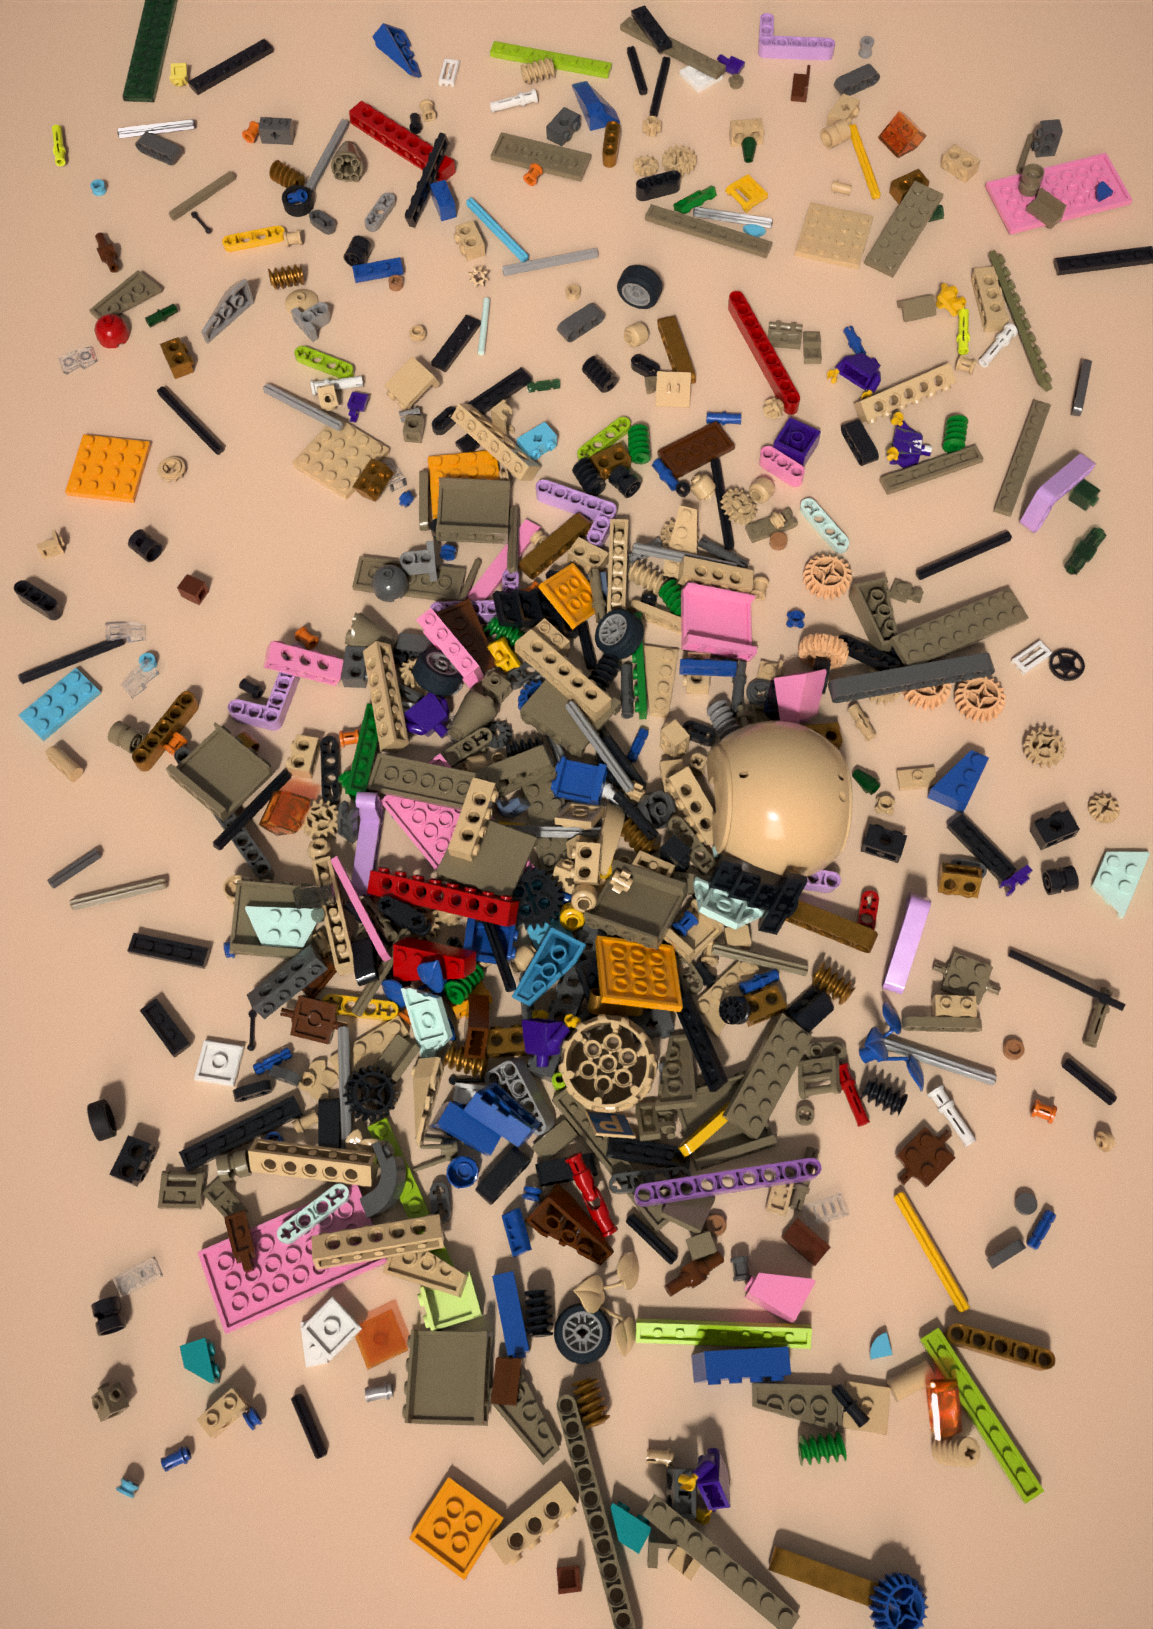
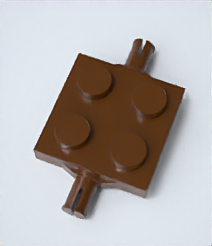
M304 995L298 996L297 1005L294 1010L282 1008L280 1016L291 1018L292 1028L290 1035L324 1044L331 1043L332 1034L335 1029L338 1030V1027L342 1026L348 1027V1024L337 1021L339 1004Z
M926 1127L922 1128L895 1156L906 1170L898 1178V1181H902L901 1184L905 1185L913 1177L925 1188L928 1187L956 1158L945 1146V1142L952 1137V1134L945 1130L939 1137H936Z

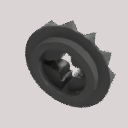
M755 680L749 684L746 695L750 704L765 706L770 687L769 681ZM765 691L764 697H757L758 692L761 693Z
M497 720L496 722H490L484 727L492 732L493 740L489 747L499 749L506 746L505 741L508 740L510 743L512 731L505 722ZM496 729L499 730V733H502L499 734L498 740H496V737L493 734L495 733ZM482 733V738H483L485 741H487V740H488L487 736H488L489 734H486V735H485L484 733Z

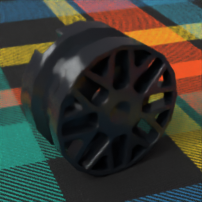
M741 996L726 997L719 1005L721 1019L730 1025L746 1023L752 1011L747 999Z

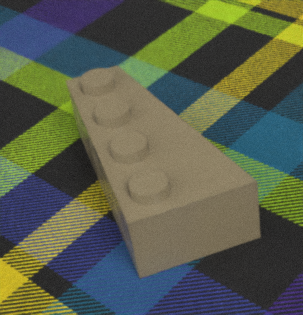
M887 577L854 584L848 597L872 647L889 654L891 647H893L889 640L891 637L898 635L896 622L893 619L894 611L890 603Z
M541 745L475 770L473 773L487 775V781L496 784L497 791H499L498 799L554 772L556 768L549 751Z

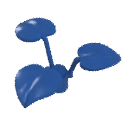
M439 960L421 963L417 967V972L421 981L425 984L416 989L423 990L428 987L432 994H439V996L443 997L445 995L444 985L449 979H443ZM392 979L382 981L381 986L387 999L396 1003L399 1008L406 1006L401 991L403 986ZM447 1016L448 1021H449V1024H450V1028H451V1031H452V1034H453V1037H452L450 1040L453 1041V1040H456L457 1038H456V1036H455L454 1027H453V1025H452V1022H451V1020L449 1019V1017Z
M885 1001L882 1005V1012L887 1024L890 1026L889 1031L882 1035L877 1027H872L864 1047L859 1048V1055L865 1064L877 1060V1062L905 1061L911 1077L920 1088V1092H922L924 1088V1074L918 1060L913 1055L909 1056V1058L888 1057V1050L884 1039L894 1031L897 1035L900 1034L902 1025L897 1012Z

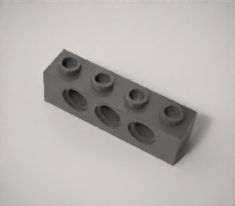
M309 945L249 992L247 997L252 1008L263 1019H266L328 968L321 955Z

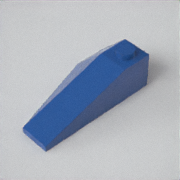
M383 23L372 36L376 47L409 75L420 78L422 75L417 62L413 59L415 55L413 51H410L411 43L404 30Z
M587 81L572 84L573 91L590 131L605 128L606 124L610 121H616L620 124L615 109Z

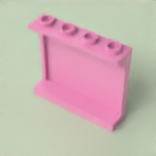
M688 582L681 591V649L750 662L757 654V647L752 646L751 603L756 596L745 592L740 593L730 589H720L714 586H704L695 582Z
M432 608L416 619L425 630L423 631L425 636L436 649L441 650L463 676L462 680L470 689L484 679L480 666Z

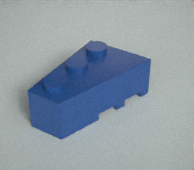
M971 750L931 788L927 798L963 814L989 757Z
M496 1082L476 1092L463 1110L517 1147L526 1143L541 1124Z
M453 1101L442 1104L430 1126L435 1129L439 1127L447 1132L448 1136L452 1138L454 1136L464 1142L466 1146L485 1156H491L501 1135L463 1111L464 1106L459 1102Z

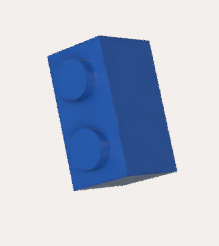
M442 180L431 183V196L440 220L445 221L456 218L455 202L446 181Z

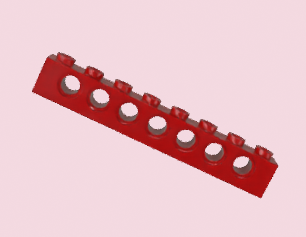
M362 100L349 110L352 125L423 171L428 162V156L433 150V147L428 142L423 141L417 135L412 134L405 127L395 123L394 120L389 119L382 112L375 110L371 105L366 104ZM444 156L435 178L437 181H447L456 173L455 163L451 157Z
M378 867L377 870H370L368 894L380 897L390 896L401 902L508 927L516 924L519 901L512 900V896L500 895L498 897L494 896V892L491 891L476 892L477 888L465 887L463 889L459 888V884L448 882L446 885L442 884V880L431 878L430 881L425 880L422 875L413 874L412 876H407V872L395 871L394 873L390 872V868ZM441 891H442L443 894H444V898H443V899L441 898ZM459 895H460L461 900H462V901H461V904H460L459 901H458V896H459ZM476 900L479 901V908L476 906ZM494 903L497 905V912L494 911Z

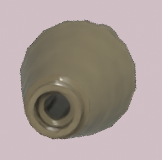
M351 141L342 143L332 158L331 169L334 178L337 180L357 182L362 175L363 163L356 146Z
M355 612L352 619V630L348 629L345 644L347 646L369 647L375 641L391 644L393 652L397 638H394V635L363 613L358 614Z
M471 689L465 695L450 725L449 735L454 740L460 741L493 721L497 716V712L493 706L494 701L487 695L483 696L476 690Z

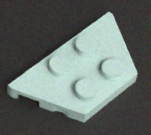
M1106 852L1091 887L1094 891L1102 896L1108 906L1111 905L1118 912L1117 916L1121 919L1126 914L1150 855L1149 852Z
M698 877L694 879L693 888L698 911L705 916L735 930L762 917L765 910L747 907V901L729 898L727 891L709 888L707 881Z
M245 906V911L261 946L303 949L323 913L322 909Z
M409 986L401 988L418 1047L421 1048L419 1051L421 1058L435 1057L453 1037L442 997Z

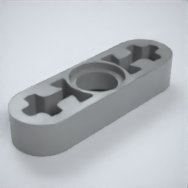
M392 193L382 194L365 218V227L369 232L379 230L395 207V196ZM379 210L384 211L382 214H377L376 212Z

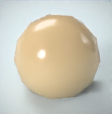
M316 838L310 842L307 852L312 860L330 856L332 847L326 839Z

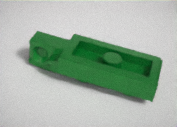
M711 185L702 191L698 190L674 203V211L686 214L692 208L701 206L704 201L712 200L717 196L715 186Z

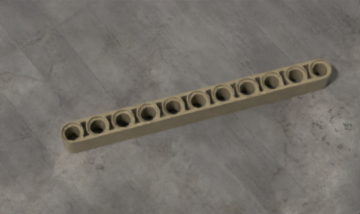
M563 1395L557 1400V1411L614 1629H636L577 1404L572 1396ZM565 1399H569L573 1403V1408L569 1412H563L560 1408L561 1402ZM570 1422H576L579 1425V1431L575 1435H569L566 1431V1427ZM582 1445L585 1448V1455L582 1458H575L573 1456L572 1450L574 1446ZM582 1468H588L591 1471V1478L587 1482L581 1481L578 1477V1473ZM593 1491L597 1494L598 1500L595 1505L590 1506L585 1502L584 1497L587 1492ZM595 1515H600L604 1519V1525L600 1529H594L591 1525V1518ZM606 1539L609 1541L610 1550L607 1553L598 1551L597 1543L599 1540ZM608 1563L614 1564L617 1568L616 1575L610 1578L603 1572L605 1565ZM614 1588H619L623 1592V1598L619 1602H614L610 1598V1592ZM620 1613H626L630 1617V1622L625 1627L619 1626L616 1621Z

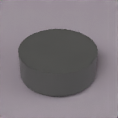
M1030 1193L1020 1194L1014 1202L1016 1210L1022 1215L1034 1213L1038 1205L1036 1198Z

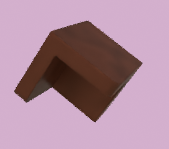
M188 574L177 587L181 597L197 605L201 604L209 592L205 582Z
M579 1565L556 1568L558 1594L582 1591Z

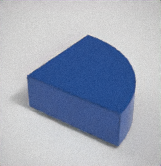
M1104 181L1100 182L1096 189V199L1098 202L1113 194V190Z

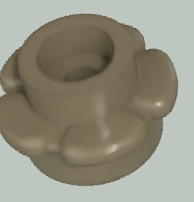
M733 74L728 79L732 89L741 88L744 81L743 77L739 74Z

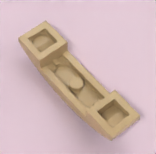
M610 803L606 804L602 818L603 823L597 843L602 845L600 874L605 876L613 860L625 814L622 812L623 809Z

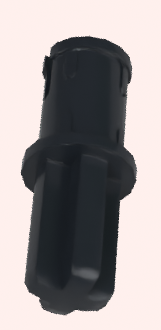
M841 1383L833 1387L831 1391L844 1407L843 1411L851 1416L858 1428L865 1425L870 1418L857 1403L858 1400H854Z

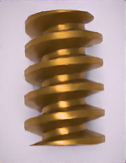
M275 160L269 170L271 180L286 189L294 185L304 186L305 177L300 172L295 171V169L288 165L286 166V164L281 163L279 160Z
M301 263L299 269L296 264H294L293 270L289 265H287V271H285L283 266H281L280 272L277 268H274V273L268 269L271 286H274L275 290L278 289V284H280L282 289L285 287V283L288 287H291V282L297 286L298 281L301 285H304Z
M630 818L623 824L620 836L624 837L625 842H629V846L634 848L635 853L643 851L653 855L660 848V843L654 846L656 838L648 841L647 837Z
M823 962L812 977V985L815 986L820 983L819 989L823 990L826 988L825 993L827 996L833 992L832 999L840 998L838 1004L842 1005L848 1000L855 988L851 989V981L844 984V976L838 980V972L831 974L832 967L825 970L826 963Z
M453 1043L447 1050L443 1067L448 1064V1068L452 1070L456 1066L457 1072L464 1068L465 1074H469L471 1071L472 1076L475 1077L479 1073V1078L483 1079L487 1070L488 1060L486 1059V1053L484 1059L465 1058L463 1046L461 1045L456 1050V1043Z
M587 1378L571 1384V1386H578L573 1392L574 1395H581L576 1400V1403L584 1405L579 1409V1413H586L581 1420L582 1422H589L584 1430L603 1424L610 1418V1415L602 1413L607 1409V1406L599 1404L605 1399L604 1397L597 1396L602 1388L594 1387L599 1382V1379Z

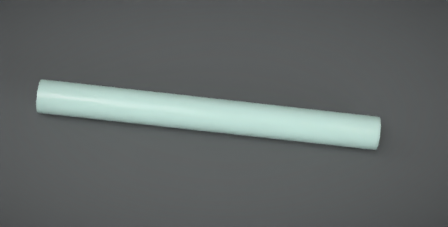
M487 297L483 299L478 346L479 355H484L490 305V299Z

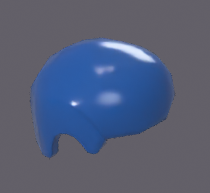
M459 1156L454 1158L447 1166L446 1176L449 1183L458 1189L466 1188L473 1185L478 1179L479 1168L476 1161L469 1156Z

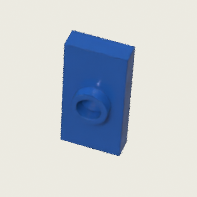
M513 1209L503 1214L502 1220L512 1256L517 1257L532 1250L521 1209Z

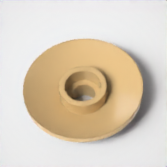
M298 289L287 296L285 306L289 313L296 307L302 313L318 303V298L310 290Z

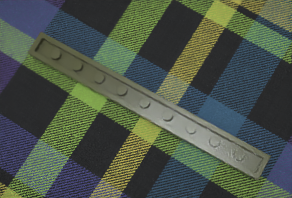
M993 250L989 253V256L1039 385L1047 392L1053 389L1050 383L1052 378L1045 370L1047 365L1044 359L1040 357L1042 352L1039 346L1035 344L1037 339L1029 329L1031 324L1027 318L1025 319L1026 311L1019 303L1021 298L1014 290L1016 288L1015 283L1009 278L1011 273L1008 267L1004 265L1006 260L1002 254H998Z

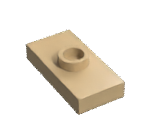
M935 767L898 770L896 772L899 791L931 788L938 783Z
M785 1171L788 1177H794L793 1173ZM794 1183L771 1187L765 1211L786 1217Z

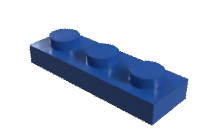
M400 257L352 266L355 283L404 274Z
M680 659L679 675L735 677L737 662L731 660Z

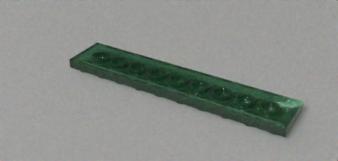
M145 0L122 96L124 101L155 102L178 0Z

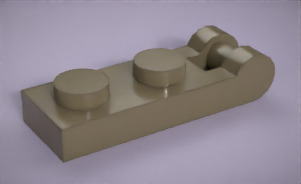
M785 509L780 513L787 521L784 523L785 526L783 528L776 529L771 523L770 517L746 525L745 530L751 542L754 543L766 539L775 532H785L795 528L798 522L792 517L791 509Z

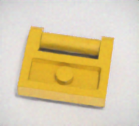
M749 174L733 182L725 190L729 196H732L742 206L746 213L752 207L768 199V193ZM739 189L749 200L746 201L736 190Z

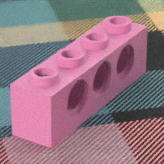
M271 641L266 650L263 668L336 686L341 679L343 660L338 659L335 655H323L316 650L308 651L297 645L289 646L282 641ZM282 655H287L290 660L284 659ZM300 659L305 660L308 665L303 664ZM319 664H322L325 669H321Z

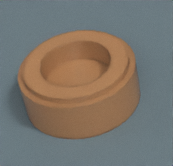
M775 532L770 536L769 544L774 550H783L787 546L788 538L782 532Z
M1009 1039L1003 1045L1002 1050L1004 1056L1009 1060H1018L1024 1054L1025 1048L1018 1039Z
M719 1214L710 1215L705 1223L706 1231H710L711 1236L714 1237L721 1236L727 1227L725 1218Z

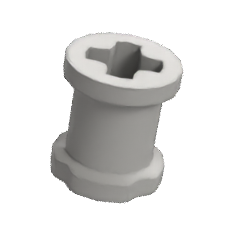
M864 36L860 41L861 49H859L858 55L863 59H867L872 56L871 48L874 45V39L870 36Z

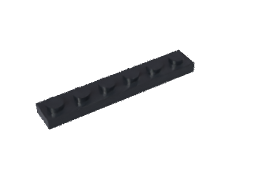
M262 39L188 81L189 87L199 95L273 53V47L265 39Z
M439 133L438 138L435 139L426 167L423 168L422 177L417 183L415 194L412 195L410 206L405 212V219L409 227H416L431 190L430 184L434 183L450 144L445 133Z
M1147 246L1055 258L1054 265L1059 276L1153 264V247Z
M680 976L683 1007L681 1012L676 1013L709 1091L716 1092L728 1082V1079L683 976Z
M291 1096L180 1151V1157L186 1171L190 1172L216 1159L217 1155L228 1153L303 1114L295 1097Z

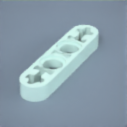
M803 499L800 504L801 514L836 553H845L849 546V539L813 499ZM822 517L824 521L816 522L814 518ZM832 529L835 533L828 535L825 530Z
M336 1184L282 1224L277 1231L278 1239L284 1244L294 1243L344 1205L350 1198L349 1189L344 1184ZM338 1189L340 1191L345 1190V1192L343 1193L344 1197L342 1199L337 1197L333 1200L336 1203L333 1206L331 1201L327 1197L330 1195V1197L333 1199L337 1195L336 1191ZM323 1201L327 1202L328 1210L324 1213H319L317 1205ZM303 1215H309L311 1218L308 1226L303 1227L299 1223ZM295 1222L296 1226L301 1231L297 1232V1230L295 1229L290 1233V1239L286 1237L283 1238V1236L285 1235L283 1231L285 1229L289 1231L294 1228L292 1223Z

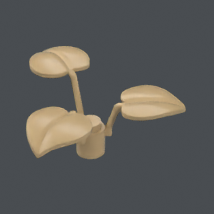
M633 1251L625 1252L618 1261L617 1274L620 1279L618 1283L603 1286L600 1276L591 1275L573 1290L579 1297V1302L582 1303L588 1313H595L598 1309H601L604 1313L619 1320L614 1329V1337L623 1357L629 1354L635 1343V1322L631 1317L623 1319L622 1316L600 1305L605 1300L603 1290L620 1287L623 1284L626 1290H631L636 1285L639 1277V1263Z

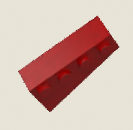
M405 936L393 944V980H421L417 967L423 962L435 960L440 962L443 979H464L476 970V951Z

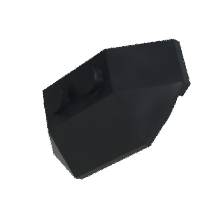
M603 726L599 737L629 779L643 785L642 789L646 791V782L639 775L606 727ZM596 752V765L599 766V763L605 764ZM608 769L606 777L608 782L613 783L616 788L623 789Z

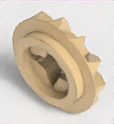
M648 154L646 157L641 155L640 158L635 159L633 169L640 176L654 175L658 171V160H655L654 156L649 157Z
M168 457L159 463L157 472L162 480H167L168 482L171 480L176 481L177 478H182V474L186 472L185 464L180 458ZM168 468L175 469V472H169Z
M1105 794L1096 795L1088 805L1090 815L1100 823L1115 821L1121 809L1118 806V801H1115L1112 796H1106ZM1104 804H1108V810L1101 813L1102 806H1104Z

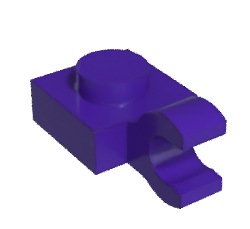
M720 54L717 58L718 62L726 65L725 72L732 75L740 74L745 66V61L733 56L727 58Z
M351 393L347 403V407L350 409L348 414L351 416L350 422L357 423L359 411L365 412L369 401L368 394Z
M1027 864L1013 874L1011 878L1002 881L999 888L1008 886L1010 890L1006 893V896L1012 895L1015 891V886L1018 884L1022 886L1030 880L1029 875L1033 870Z

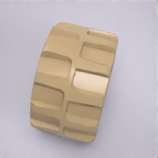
M601 1014L585 1022L578 1023L576 1029L562 1043L561 1063L558 1065L559 1072L562 1074L567 1087V1093L584 1105V1108L597 1112L615 1113L636 1106L653 1088L652 1085L658 1069L654 1043L640 1026L625 1017ZM611 1025L613 1033L604 1038L603 1044L596 1040L588 1041L586 1036L588 1032L600 1026ZM623 1027L632 1031L642 1043L643 1048H640L638 1052L631 1048H622L623 1040L618 1034L623 1030ZM613 1037L619 1041L616 1049H610L608 1046L609 1039ZM582 1042L584 1044V1054L588 1057V1060L580 1064L578 1071H573V1054L578 1043ZM597 1044L599 1052L596 1055H590L588 1051L589 1046ZM626 1052L633 1053L634 1060L632 1063L627 1064L624 1062L623 1055ZM644 1056L647 1059L646 1074L642 1084L636 1086L633 1083L634 1075L629 1068L636 1065L638 1057ZM606 1058H612L614 1061V1067L610 1070L604 1068L603 1062ZM587 1064H591L594 1067V1073L591 1076H587L584 1073V1067ZM622 1072L628 1073L630 1077L626 1084L619 1082L618 1078ZM580 1076L584 1079H595L594 1087L599 1092L598 1097L594 1100L588 1097L580 1089L575 1079H578ZM603 1078H606L610 1083L609 1088L605 1091L599 1087V1082ZM614 1084L623 1088H631L630 1090L633 1095L619 1103L606 1104L605 1094L613 1090Z

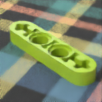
M299 346L294 351L297 362L339 379L354 377L353 366L347 362L306 346ZM315 358L321 359L318 363L313 362ZM329 364L336 365L334 368L327 367Z
M619 417L586 442L577 451L578 461L585 457L590 459V456L611 447L624 437L631 427L630 420L627 417ZM613 433L615 436L608 438L606 434ZM601 443L602 446L600 448H595L593 444Z

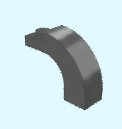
M377 1141L372 1144L380 1164L381 1177L377 1187L372 1192L359 1198L367 1218H377L388 1212L399 1200L405 1186L406 1167L403 1156H394V1149L388 1141Z

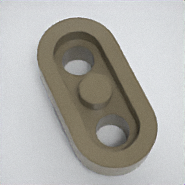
M837 1041L813 1042L808 1045L805 1051L807 1060L837 1056L839 1063L845 1059L847 1054L844 1044ZM814 1049L819 1050L820 1054H819V1055H815V1054L813 1053V1050H814ZM833 1049H839L840 1054H835Z

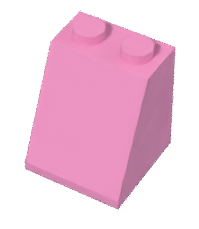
M826 669L794 673L774 678L780 721L800 724L810 721V717L817 716L827 673Z
M758 1273L756 1278L751 1276L744 1289L747 1291L745 1298L788 1324H792L796 1320L816 1281L810 1278Z

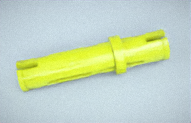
M53 125L55 164L57 166H64L66 164L64 156L66 150L63 146L62 127L60 125Z
M963 308L958 311V335L956 339L960 355L968 354L970 341L969 310Z

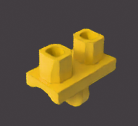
M946 283L941 284V292L936 297L938 299L936 306L938 309H947L953 317L957 316L958 311L965 308L966 299L964 296L957 298L958 289L955 285L949 287Z
M505 637L488 644L487 648L495 658L494 664L497 667L500 666L505 673L513 668L520 667L521 663L517 659L518 655L510 649L508 640Z

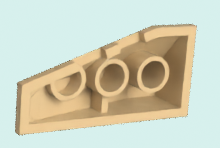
M440 1057L418 1059L417 1065H413L411 1072L414 1089L415 1135L418 1148H420V1145H423L444 1072Z

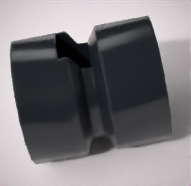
M354 236L343 256L345 262L351 267L364 264L371 251V243L362 236Z
M625 465L615 468L608 479V482L618 489L625 498L632 497L641 486V480L634 474H631V471Z
M143 529L135 531L128 541V547L147 562L155 561L163 549L162 544Z
M1072 865L1060 867L1058 870L1056 868L1044 870L1042 873L1043 886L1048 895L1059 894L1062 890L1064 892L1074 891L1079 887L1078 875Z
M119 1296L108 1297L91 1304L93 1317L98 1319L95 1323L98 1336L109 1335L126 1328L124 1315L119 1313L122 1309Z

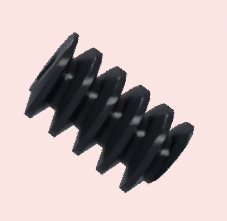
M596 356L590 357L583 364L582 372L600 392H609L617 385L619 379L614 377L610 369L606 368V365L600 359H597Z
M588 457L582 458L573 466L572 473L576 476L586 494L598 496L605 490L604 480L597 473L593 463H590L591 460Z
M604 653L588 679L595 681L597 686L603 690L605 688L608 689L610 687L609 683L614 681L612 677H617V672L621 671L618 660L613 655Z
M535 736L534 742L528 737L527 743L521 738L519 744L514 739L512 745L509 744L508 740L505 741L507 758L528 751L535 746H544L543 737L542 741H540L538 736Z
M877 1077L872 1081L869 1079L860 1098L863 1099L867 1095L868 1103L875 1099V1107L882 1103V1111L890 1108L891 1116L895 1112H898L899 1116L907 1101L908 1094L905 1093L900 1097L899 1089L892 1093L893 1086L890 1085L885 1089L884 1081L877 1085Z
M548 1290L525 1292V1296L531 1298L525 1301V1305L531 1307L525 1310V1314L531 1316L526 1319V1323L532 1325L526 1328V1332L532 1334L528 1336L530 1338L553 1335V1332L547 1330V1328L553 1326V1323L547 1321L548 1318L553 1317L552 1314L546 1312V1310L552 1308V1305L546 1303L547 1300L552 1299V1296L546 1294Z

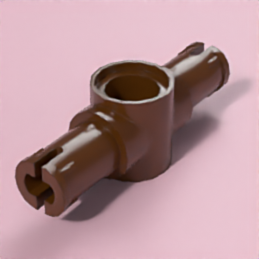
M97 233L95 238L98 248L96 249L101 261L107 264L110 272L115 273L119 270L116 262L118 256L114 246L107 241L103 233Z
M717 1251L704 1260L700 1259L697 1261L695 1259L680 1269L681 1272L678 1277L664 1285L668 1295L671 1297L686 1287H692L693 1289L708 1279L709 1272L724 1263L722 1255Z

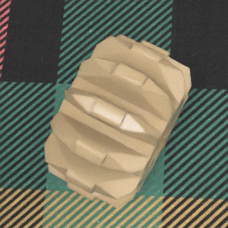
M417 657L414 661L408 659V663L403 662V668L399 670L400 680L406 686L411 685L412 689L416 686L422 688L413 677V667Z

